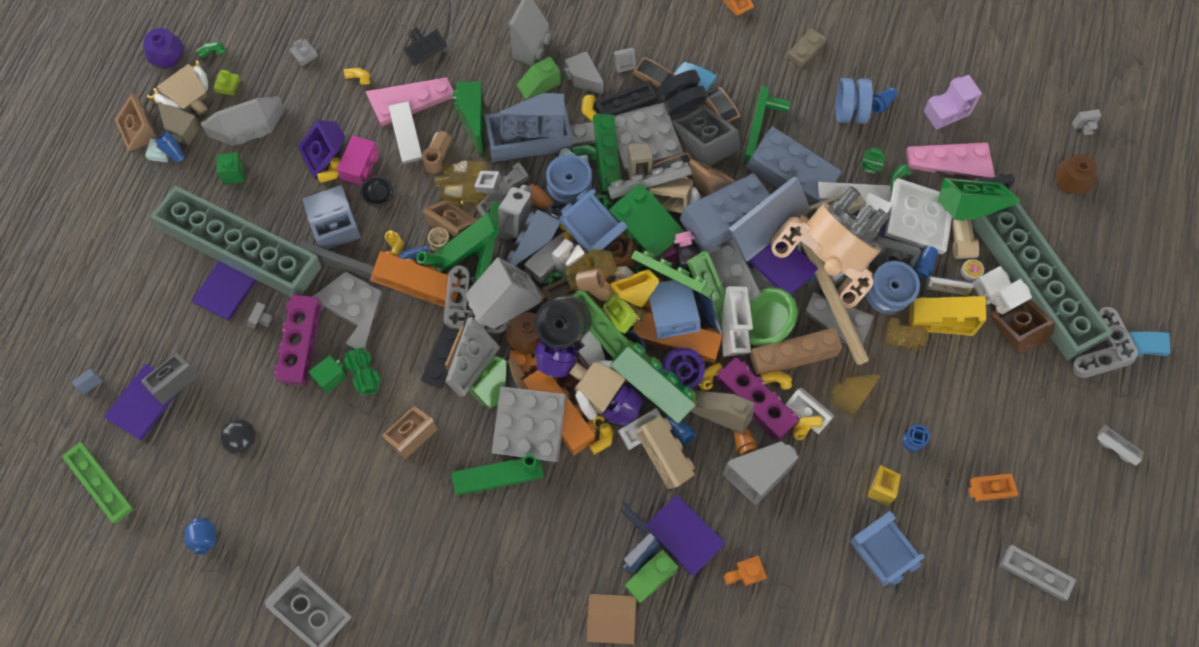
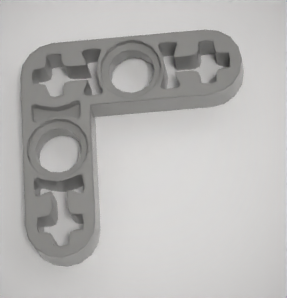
M463 266L454 267L448 274L444 310L445 325L448 328L457 330L463 326L464 321H457L453 324V320L449 319L450 316L456 313L457 318H464V314H467L465 319L466 325L467 319L475 315L473 310H466L467 298L465 294L468 292L469 272ZM460 271V275L464 276V278L459 281V286H463V288H452V285L455 286L457 284V277H454L453 274ZM457 291L462 295L460 303L452 301L451 294ZM507 322L498 327L497 330L487 325V329L484 330L489 334H499L506 329Z
M1104 307L1098 313L1102 318L1104 315L1112 317L1110 323L1107 318L1103 320L1112 332L1121 333L1123 339L1114 340L1110 335L1106 339L1109 348L1076 358L1072 369L1078 377L1087 378L1131 365L1136 360L1137 348L1118 312L1111 307ZM1123 349L1126 354H1131L1129 358L1126 355H1122ZM1102 356L1108 357L1111 360V364L1103 365L1099 362V358ZM1080 364L1088 366L1087 370L1079 368Z

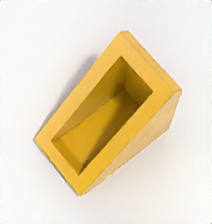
M647 269L613 282L610 285L619 298L642 308L658 285L659 280Z
M880 465L867 497L889 506L897 496L901 474Z

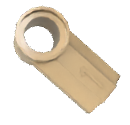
M954 219L951 222L954 236V258H978L979 243L978 240L974 239L971 219H965V221Z

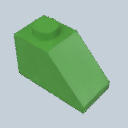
M548 57L532 65L518 82L517 88L525 100L538 96L561 84L560 70L552 58Z
M494 356L469 389V392L481 405L490 409L498 404L500 386L506 387L505 359Z
M662 550L646 563L625 587L641 604L675 574L678 566Z

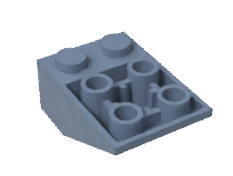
M542 93L500 111L501 136L510 138L516 136H527L529 138L548 137L552 139L563 137L564 94Z
M342 185L302 198L312 232L319 247L329 250L361 238Z
M538 209L535 214L531 212L525 223V226L528 228L525 233L521 231L515 243L518 245L516 252L511 250L506 262L516 266L551 241L561 221Z

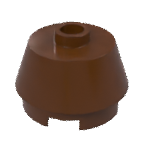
M1075 155L1061 161L1055 172L1058 188L1068 195L1071 193L1083 195L1094 188L1097 181L1096 163L1086 155Z
M620 234L597 254V261L601 262L607 272H609L611 267L625 266L633 271L637 266V261L631 257L634 251L638 250L637 244L632 239L627 238L625 234Z
M531 312L521 313L509 323L506 333L510 346L517 352L525 355L535 353V348L538 346L539 341H541L535 329L534 321L536 314Z

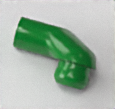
M217 41L208 42L195 51L202 59L213 51L220 56L226 52V48L222 42Z
M588 144L572 147V153L576 156L590 155L592 162L597 161L596 147Z
M905 164L899 165L890 174L891 192L897 178L902 179L903 177L906 178L907 175H911L910 167Z

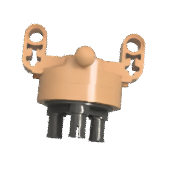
M849 186L841 198L835 200L832 205L823 203L810 220L803 215L800 218H788L771 239L772 252L779 258L788 256L801 241L825 262L824 270L828 275L836 276L840 272L847 275L848 277L837 290L846 308L857 305L873 286L872 272L868 268L871 261L881 251L874 237L878 234L879 228L890 218L881 208L878 211L876 209L873 210V207L870 205L858 219L849 213L848 208L861 195L852 186ZM797 226L799 227V230H798V231L795 230V229H794L793 231H791V227H794V228H796ZM778 242H785L787 244L783 249L775 247ZM847 292H852V293H853L852 297H850V298H843V295H844L845 293H847Z

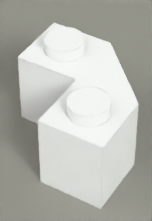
M1001 266L972 282L978 295L986 296V304H994L997 306L996 310L1001 314L1032 298L1028 286L1021 279L1011 284L1008 274Z

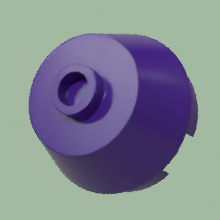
M153 29L144 37V56L152 65L160 66L162 69L171 68L177 64L176 61L184 53L181 39L167 29Z
M539 341L538 346L535 348L537 369L550 377L567 376L578 361L577 347L571 345L570 348L555 349Z
M677 348L671 351L662 363V368L668 373H674L684 387L688 386L693 389L700 384L704 377V361L696 351L690 348Z
M623 382L601 416L606 418V422L625 427L639 416L643 400L632 385L628 386Z

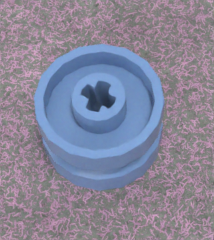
M841 78L839 80L835 107L836 121L838 123H849L852 116L856 124L868 123L873 97L872 81L870 79L860 78L856 84L852 78Z
M573 154L562 155L555 158L549 164L546 171L547 190L554 203L566 205L571 203L573 206L578 202L576 198L584 190L587 192L592 190L591 168L583 158Z
M886 262L873 273V286L866 293V298L872 308L880 313L888 315L900 313L915 300L919 293L920 282L918 275L912 267L904 262Z

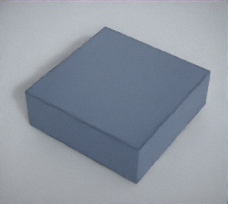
M92 369L87 370L72 381L75 388L83 394L103 382L101 377Z

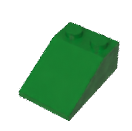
M457 82L456 90H453L455 112L459 113L460 121L479 156H484L485 102L481 82Z
M944 178L937 202L944 207L945 211L952 215L953 219L965 221V219L974 220L1018 204L1020 198L1002 183Z
M641 184L635 186L608 210L618 223L623 221L628 226L622 233L629 239H632L643 252L645 250L655 255L654 260H657L675 244L676 234L684 232L660 202Z

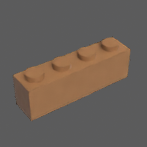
M831 328L784 340L777 344L753 348L749 359L756 377L763 373L775 370L782 371L836 357L842 349V344L836 328Z

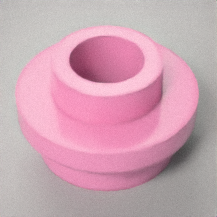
M692 231L675 235L676 240H674V243H679L680 247L691 245L695 236L692 235Z

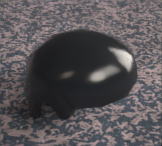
M371 176L365 182H362L360 195L369 206L382 207L393 198V187L390 181L384 177Z
M232 420L224 425L221 431L220 442L223 449L235 455L239 452H246L254 444L256 432L253 425L248 421Z

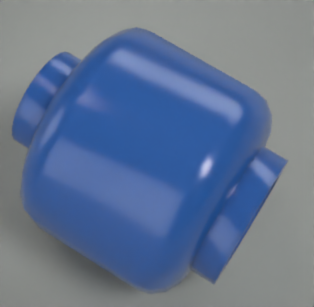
M194 519L191 521V524L186 526L185 546L187 549L194 551V554H206L209 549L216 545V526L209 519Z

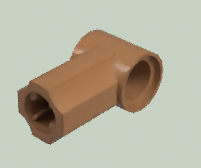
M436 132L429 147L423 152L425 170L430 174H436L442 170V162L453 140L446 132Z
M601 269L577 273L576 283L580 291H589L600 301H607L613 295L612 286L605 281Z

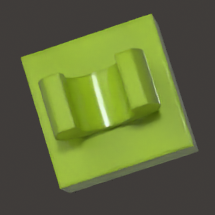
M219 71L214 85L215 92L235 96L240 82L239 75L232 74L230 71Z

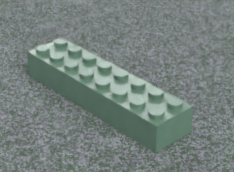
M176 185L150 216L157 230L291 297V294L302 296L321 269L317 255Z
M1019 203L971 220L972 226L1002 269L1008 274L1012 283L1021 279L1030 290L1031 300L1055 321L1054 333L1051 338L1067 361L1102 343L1113 333Z

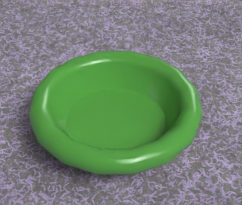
M767 287L761 289L762 295L749 302L753 329L748 331L750 344L753 346L761 347L777 344L785 339L795 326L798 315L796 302L789 292L781 288Z

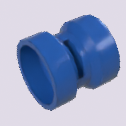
M913 425L904 434L902 443L911 452L920 451L929 442L930 433L922 425Z

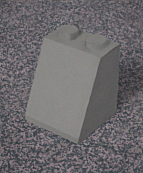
M499 257L496 258L465 294L469 302L468 306L475 314V320L480 325H487L493 329L534 307L543 300L527 272Z
M781 441L730 460L725 467L723 476L756 506L792 469L799 457L796 455L797 453L793 447L788 444L785 445Z

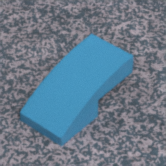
M683 62L674 73L677 75L688 70H696L701 79L698 86H704L706 92L717 79V76L708 70Z
M1128 332L1137 348L1138 357L1144 354L1168 356L1171 353L1169 333ZM1118 334L1119 340L1123 339L1122 334ZM1123 349L1122 355H1131L1130 353L1126 354Z

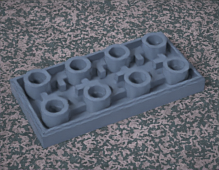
M796 177L791 178L729 228L739 253L746 262L771 243L772 237L788 218H800L801 215L804 216L811 211L799 179Z

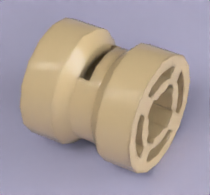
M433 228L428 234V241L434 253L450 242L449 234L444 228Z

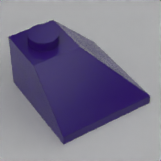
M317 120L298 145V149L314 178H318L317 173H321L326 168L345 139L337 122Z

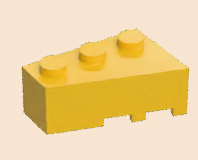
M986 296L919 297L909 306V327L913 328L909 329L911 331L915 330L914 327L921 326L926 329L924 330L925 332L974 336L986 321Z

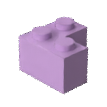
M970 75L962 78L956 77L950 82V86L945 94L935 95L927 101L924 113L937 130L969 116L982 93Z

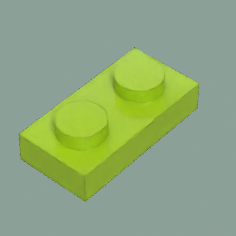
M614 291L613 295L608 298L602 307L612 323L622 333H626L638 317L625 300L619 298Z

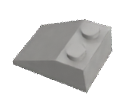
M521 0L509 23L512 55L515 60L534 65L537 60H541L544 53L543 48L546 44H549L552 34L549 30V23L533 0Z
M299 565L265 600L266 607L311 647H324L352 617Z

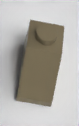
M159 102L158 107L165 130L170 135H174L178 144L183 143L189 146L201 127L196 117Z
M648 143L627 145L629 180H632L631 177L637 174H643V176L651 174L653 158Z

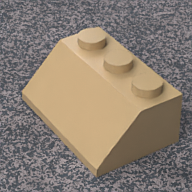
M660 415L634 431L667 489L678 487L695 474L692 470L695 468L688 457H684L681 451L683 450L681 442L678 438L674 439L672 436L670 423Z

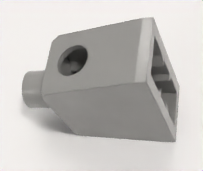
M522 185L520 189L511 187L499 206V231L515 238L519 237L531 212L532 189L529 186Z

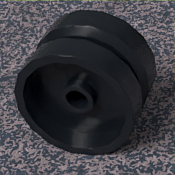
M688 70L677 74L657 87L656 90L660 99L667 100L664 107L669 116L684 113L703 103L708 98L704 86H698L701 79L696 70Z
M563 295L542 305L536 313L534 322L536 332L541 341L549 347L565 349L585 338L590 331L592 318L589 308L580 298L572 295Z

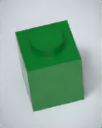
M237 152L216 155L217 174L223 184L245 182L244 163Z
M330 355L309 371L312 378L326 394L347 378L343 372L346 370L345 366L339 359L334 361Z

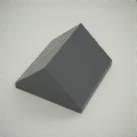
M876 235L875 241L880 246L881 251L871 261L869 267L878 269L886 262L898 261L904 262L913 268L921 250L917 246Z
M176 352L141 380V382L164 405L196 379L198 375Z

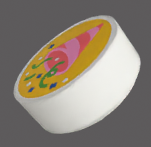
M975 259L967 260L961 268L962 276L968 281H975L984 273V266Z

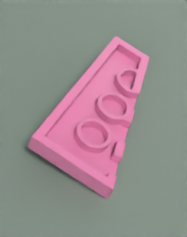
M447 77L366 91V94L383 127L392 123L389 110L390 105L409 102L411 113L415 114L453 98V89Z
M988 143L911 146L906 149L908 166L911 169L933 173L936 171L946 172V175L955 176V174L965 175L970 179L995 176Z

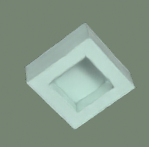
M150 139L145 157L152 161L168 162L169 156L156 147V139Z

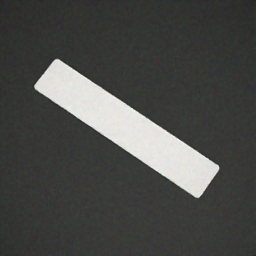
M818 182L819 198L829 199L845 193L849 186H852L860 192L864 200L871 193L891 202V186Z

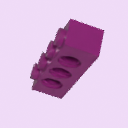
M291 294V299L286 304V313L288 315L286 322L282 326L283 341L278 347L279 363L274 368V376L281 384L307 386L322 307V302L317 297ZM305 315V320L298 324V317ZM301 336V341L293 345L294 338ZM297 357L296 364L289 366L290 359Z
M735 358L717 374L715 381L728 394H735L754 403L753 419L777 443L798 423L799 420L796 413L791 408H786L781 403V398L775 392H770L765 387V382L759 376L755 377L750 372V367L744 361H739ZM745 380L748 386L741 387L737 381ZM752 396H761L763 402L758 403L754 401ZM776 411L779 418H771L768 412Z

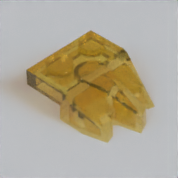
M477 161L458 162L443 167L444 173L447 175L435 177L436 186L445 188L439 196L441 199L454 204H462L463 201L480 203L483 193L476 192L474 186L480 171L488 170V163Z

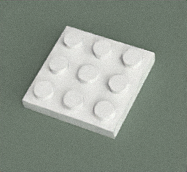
M897 178L893 186L890 202L892 205L888 212L890 218L887 219L884 236L924 249L926 246H932L938 249L939 254L943 255L947 250L952 215L945 211L944 207L937 202L940 192Z

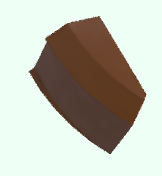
M1031 299L1004 314L999 313L996 309L990 312V316L999 331L1018 353L1025 354L1026 351L1041 343H1046L1054 333L1055 321Z

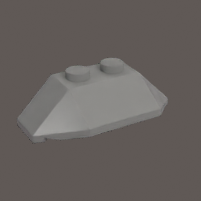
M279 96L256 98L218 111L206 121L201 122V125L208 137L234 146L272 133L285 109Z

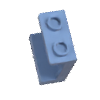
M594 188L589 192L584 190L576 198L578 202L573 206L571 203L561 210L562 216L558 219L591 258L596 256L628 227L623 221L618 223L594 196L596 192Z
M676 280L659 282L648 298L655 323L657 340L700 332V318L692 288Z
M891 511L850 540L851 544L884 587L889 583L893 586L904 579L902 574L907 570L911 573L922 566L920 560L925 557L923 553L919 555L895 525L893 521L896 518Z

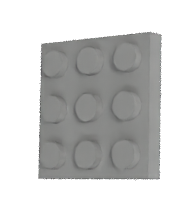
M664 102L614 116L618 154L625 172H628L627 145L648 143L653 158L652 165L670 157L683 154L671 119L665 110Z
M500 386L492 453L516 457L532 454L539 460L558 462L567 395Z

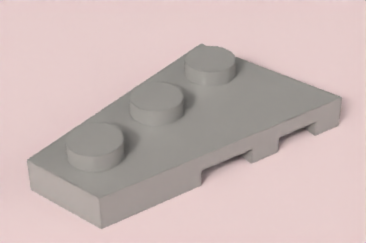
M813 292L805 314L824 329L836 328L840 342L847 344L826 297ZM845 307L863 346L874 316L852 307Z
M473 317L467 319L445 381L458 396L466 395L500 348Z

